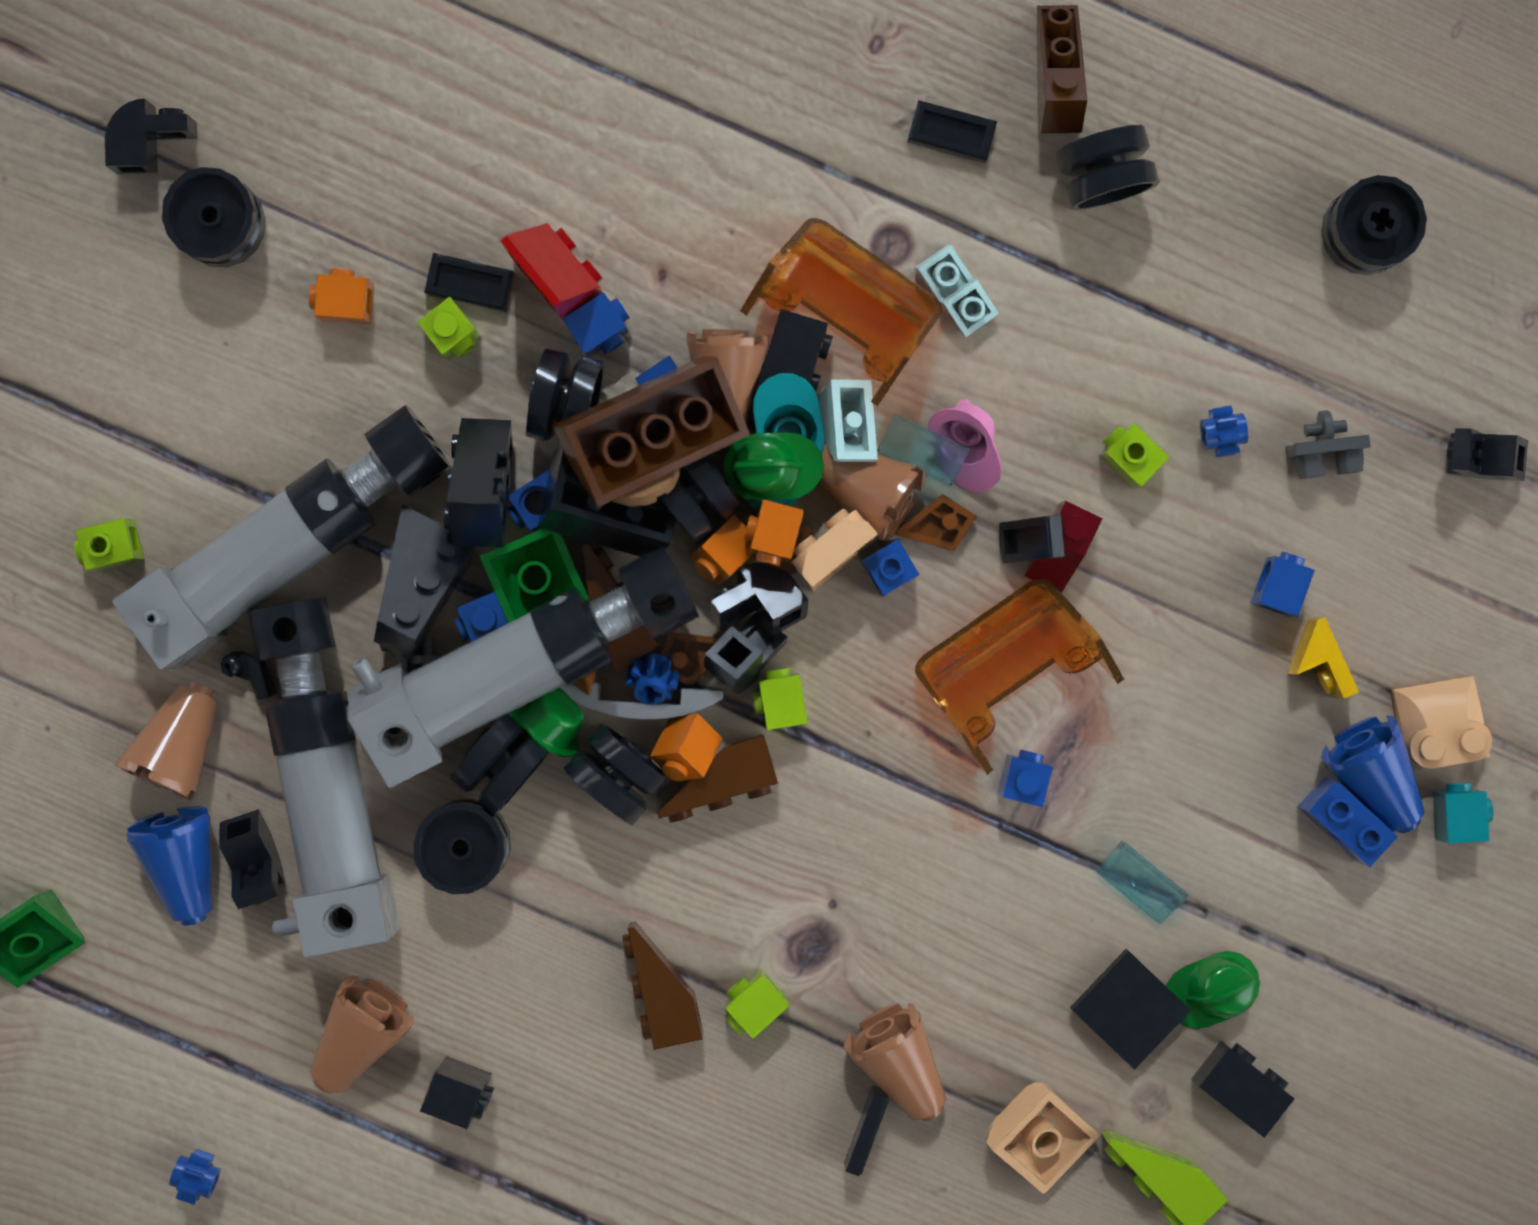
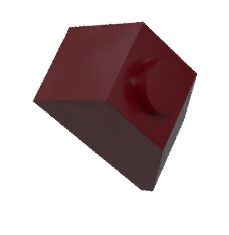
M1066 500L1058 504L1053 514L1061 515L1065 556L1031 560L1024 574V577L1059 594H1062L1085 557L1103 518Z

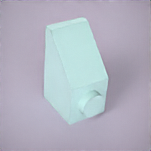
M830 380L819 395V405L824 430V441L834 461L876 462L878 456L871 380Z

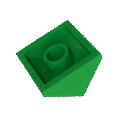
M541 529L504 545V548H497L479 556L508 623L530 613L531 609L575 587L579 589L585 600H589L560 533Z
M52 889L31 897L0 918V975L16 988H19L86 943L84 936Z

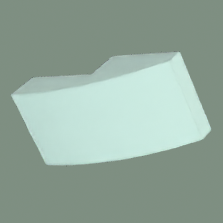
M946 245L915 267L935 299L964 337H967L999 314L978 280L973 279L952 245Z

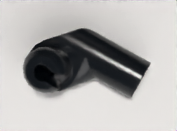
M233 651L223 657L221 661L222 672L229 677L236 676L250 681L257 701L277 694L266 663L264 661L258 662L257 656L244 651Z

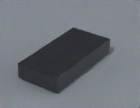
M918 100L907 143L986 163L997 121Z
M433 253L424 293L443 299L451 297L457 302L506 312L514 271Z
M1049 515L999 523L1003 563L1065 556L1061 515Z
M873 1085L871 1087L844 1160L845 1172L860 1176L863 1173L889 1102L888 1095L879 1087Z

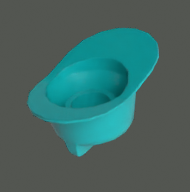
M779 373L767 378L759 386L754 397L753 414L757 434H801L813 441L822 453L824 449V430L819 400L815 389L806 379L794 373Z

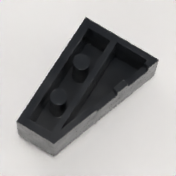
M461 418L459 434L452 435L451 456L454 462L453 468L448 471L447 504L444 507V529L451 530L453 546L504 548L513 452L511 420Z
M561 443L558 445L551 460L538 522L539 528L638 557L663 545L666 549L671 545L676 517L659 496L656 502L644 506L630 507L610 501L597 507L571 467Z
M402 504L374 642L411 661L469 568L475 547L453 546L451 530L444 529L443 525Z

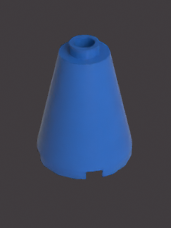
M1376 716L1355 723L1334 737L1338 744L1331 751L1327 745L1325 746L1321 756L1323 762L1344 786L1393 832L1398 831L1399 833L1412 831L1420 824V819L1424 815V807L1399 723L1392 716H1387L1388 722L1380 723Z
M202 806L177 808L179 815L165 817L164 812L151 815L130 825L127 828L128 832H126L129 845L170 918L173 921H181L183 926L194 925L204 921L206 914L213 908L210 816L207 808Z

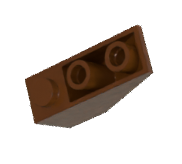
M1078 5L1037 6V81L1041 134L1082 133L1088 99Z
M589 543L582 546L589 602L594 601L598 597L601 598V595L604 596L608 592L611 593V590L614 591L618 587L624 586L623 581L617 584L608 571L614 567V564L601 546L595 550ZM641 625L638 629L631 630V633L628 632L624 636L621 635V637L610 642L609 648L614 659L611 665L618 674L632 665L634 658L641 659L660 644L651 637L645 625Z
M764 734L725 745L715 754L705 777L689 780L658 810V818L668 816L670 823L694 816L692 809L708 805L709 811H714L732 805L731 797L747 793L749 799H754L772 793L771 785L778 784V780Z
M636 921L631 922L628 926L629 934L622 935L626 957L627 959L634 958L637 974L631 975L635 999L643 998L646 1014L640 1015L644 1040L652 1039L654 1050L702 1040L704 1031L695 991Z

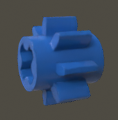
M1232 405L1209 410L1210 418L1200 421V435L1204 449H1215L1216 457L1240 453L1239 445L1248 443V426L1244 414H1233Z
M657 653L646 654L641 660L634 658L632 669H628L625 683L628 687H635L633 697L648 705L659 704L664 698L670 700L673 689H677L679 672L670 671L672 661Z
M196 1149L194 1153H191L190 1158L183 1155L178 1158L169 1181V1185L176 1187V1190H178L176 1199L195 1205L196 1200L199 1201L200 1196L208 1199L211 1197L221 1172V1168L215 1167L212 1164L215 1155Z

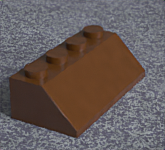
M702 356L553 425L571 467L597 507L750 435L719 360L713 356Z

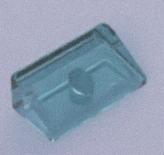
M895 413L877 451L895 460L919 466L926 470V475L952 486L969 452V448Z
M1122 840L1096 871L1159 924L1173 913L1189 896L1187 892Z

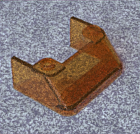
M818 218L807 219L770 260L740 312L747 316L761 299L765 300L768 306L776 311L781 309L793 311L801 303L867 349L862 358L867 373L873 379L883 382L871 400L876 406L882 401L943 313L941 303L931 293L828 222Z
M1035 579L1028 582L928 651L918 660L915 666L917 678L961 742L987 775L994 769L978 744L987 739L993 733L996 726V720L989 708L1039 673L1056 663L1062 671L1075 674L1088 669L1098 662L1117 684L1124 680L1102 637L1057 587L1047 579Z

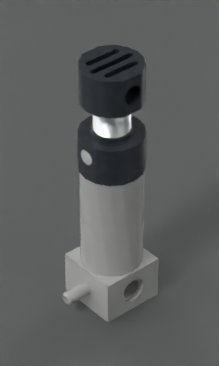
M404 405L366 432L365 436L372 447L371 451H368V454L365 453V456L347 466L346 469H338L328 458L324 459L286 486L283 492L175 568L159 567L111 601L160 670L182 669L226 638L228 634L225 632V628L327 556L337 553L375 526L376 523L369 511V506L376 502V500H379V498H382V496H385V493L388 494V491L391 492V489L399 485L407 495L413 496L452 468L441 448L410 407Z
M663 545L619 567L618 571L624 586L622 585L621 588L618 587L614 591L611 590V593L608 592L604 596L601 595V598L598 597L594 601L589 602L585 600L579 589L575 587L531 609L530 613L410 673L406 671L401 662L376 675L367 659L357 660L352 665V669L361 683L351 687L349 690L347 719L388 788L441 763L443 745L565 684L570 685L613 663L614 659L609 648L610 642L621 637V635L624 636L628 632L631 633V630L634 631V629H638L641 625H645L651 637L656 639L698 618L699 613L665 546Z
M309 599L250 611L248 613L257 660L259 662L275 659L277 671L279 672L278 678L281 683V693L283 694L282 698H284L280 699L281 704L266 706L265 712L273 753L277 758L303 894L293 899L296 917L274 921L272 924L273 933L276 937L299 933L304 958L387 942L400 931L390 874L380 876L355 749V733L347 719L349 703L347 691L330 694L329 690L325 691L327 688L324 681L325 678L323 677L322 663H320L321 659H319L321 657L319 656L320 650L336 647L327 599ZM292 620L297 626V633L293 639L288 634V625ZM342 908H346L351 912L353 922L347 921L344 918Z

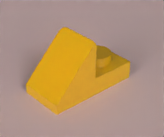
M1314 617L1307 620L1288 674L1298 675L1319 665L1321 671L1317 672V676L1327 694L1332 693L1334 698L1346 699L1359 693L1326 618Z

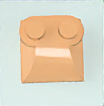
M842 509L825 524L829 530L817 540L811 535L794 549L793 552L797 557L791 563L799 571L813 592L877 540L878 533L868 521L863 519L857 510L848 514L845 509Z
M1474 676L1391 689L1396 720L1401 727L1413 770L1457 765L1490 757L1489 751L1492 747V735L1484 725Z
M1038 1082L1025 1087L993 1120L988 1130L986 1143L994 1153L1042 1194H1045L1100 1137V1134L1064 1102L1049 1085Z

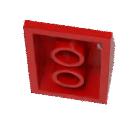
M546 223L508 234L500 240L515 264L562 321L564 317L603 293L597 284L603 278L588 260L581 264L571 251L576 248V245L562 228L554 232L550 225Z

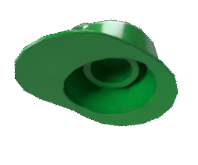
M761 433L749 435L732 444L725 455L723 469L726 481L731 489L743 498L752 500H781L803 497L814 490L822 478L824 463L822 454L815 443L801 434Z
M557 688L508 713L542 748L551 754L560 757H572L578 751L577 733L584 721V716L577 703L561 688Z
M1224 951L1182 967L1173 973L1166 983V987L1191 1010L1180 1024L1184 1027L1200 1029L1231 1019L1249 1009L1258 996L1260 980L1258 971L1250 959L1241 953Z

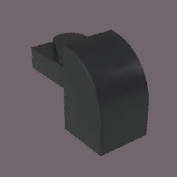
M145 98L130 101L121 106L112 115L105 131V166L116 174L158 173L157 140L198 139L197 122L188 114H184V110L179 108H162L158 110L156 115V107Z
M1455 428V433H1451L1447 448V474L1493 480L1525 481L1529 440L1518 435L1483 434L1474 429Z
M751 563L738 568L737 587L734 585L727 586L719 591L714 599L711 600V618L719 630H722L755 611L773 637L807 617L809 600L788 572L764 563Z
M755 613L739 631L731 626L705 653L704 668L733 692L740 694L759 678L760 671L785 646L788 636L781 631L772 637L757 613Z
M259 809L220 822L219 849L232 871V899L238 910L253 904H262L271 898L277 897L278 884L284 882L282 864L272 834Z

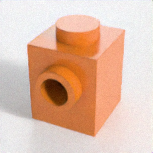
M338 268L330 269L329 275L317 274L316 285H311L309 291V307L311 310H315L314 316L321 321L371 324L374 284L368 278L354 277L355 271Z
M763 499L758 517L749 516L743 539L751 542L748 552L757 554L756 561L780 567L781 560L789 562L792 559L804 510Z
M735 514L724 522L689 556L695 562V568L699 574L706 580L713 581L717 586L729 578L753 554L748 552L751 542L743 540L746 526Z
M698 713L669 718L650 757L662 768V772L675 782L704 778L723 738Z

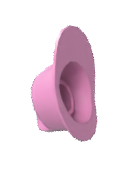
M969 399L960 400L952 408H945L935 412L929 419L927 430L948 477L959 487L970 492H984L992 489L1000 480L1002 472L1000 457L994 444L995 425L993 419L982 408L972 405Z

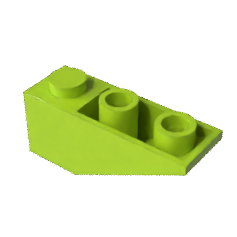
M1105 1130L1102 1133L1109 1144L1104 1149L1120 1168L1128 1164L1137 1174L1132 1179L1133 1182L1148 1198L1154 1194L1159 1197L1165 1204L1160 1210L1173 1225H1203L1229 1201L1217 1185L1192 1159L1109 1130Z

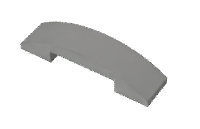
M594 682L591 695H586L573 683L559 687L573 701L604 714L630 719L654 720L684 716L712 706L723 699V690L682 688L680 704L659 703L648 705L640 701L600 699L601 682Z

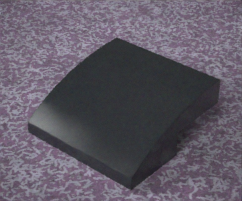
M1127 949L1112 962L1070 1007L1134 1070L1191 1011Z

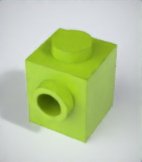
M448 297L417 321L440 353L448 360L454 356L458 359L467 354L476 346L475 340L481 336L451 297Z
M1135 423L1127 426L1125 429L1118 425L1103 440L1102 443L1107 448L1100 454L1133 489L1142 487L1170 458Z
M122 518L75 530L78 539L74 541L75 555L78 562L84 565L86 571H101L145 560L136 521L133 519Z
M790 667L766 671L767 679L759 680L760 689L752 690L756 715L765 714L767 731L808 724L800 674L791 675Z
M761 969L749 981L742 977L726 992L729 999L725 1003V1009L729 1013L725 1016V1019L738 1034L742 1035L746 1031L754 1039L790 1006L789 998Z

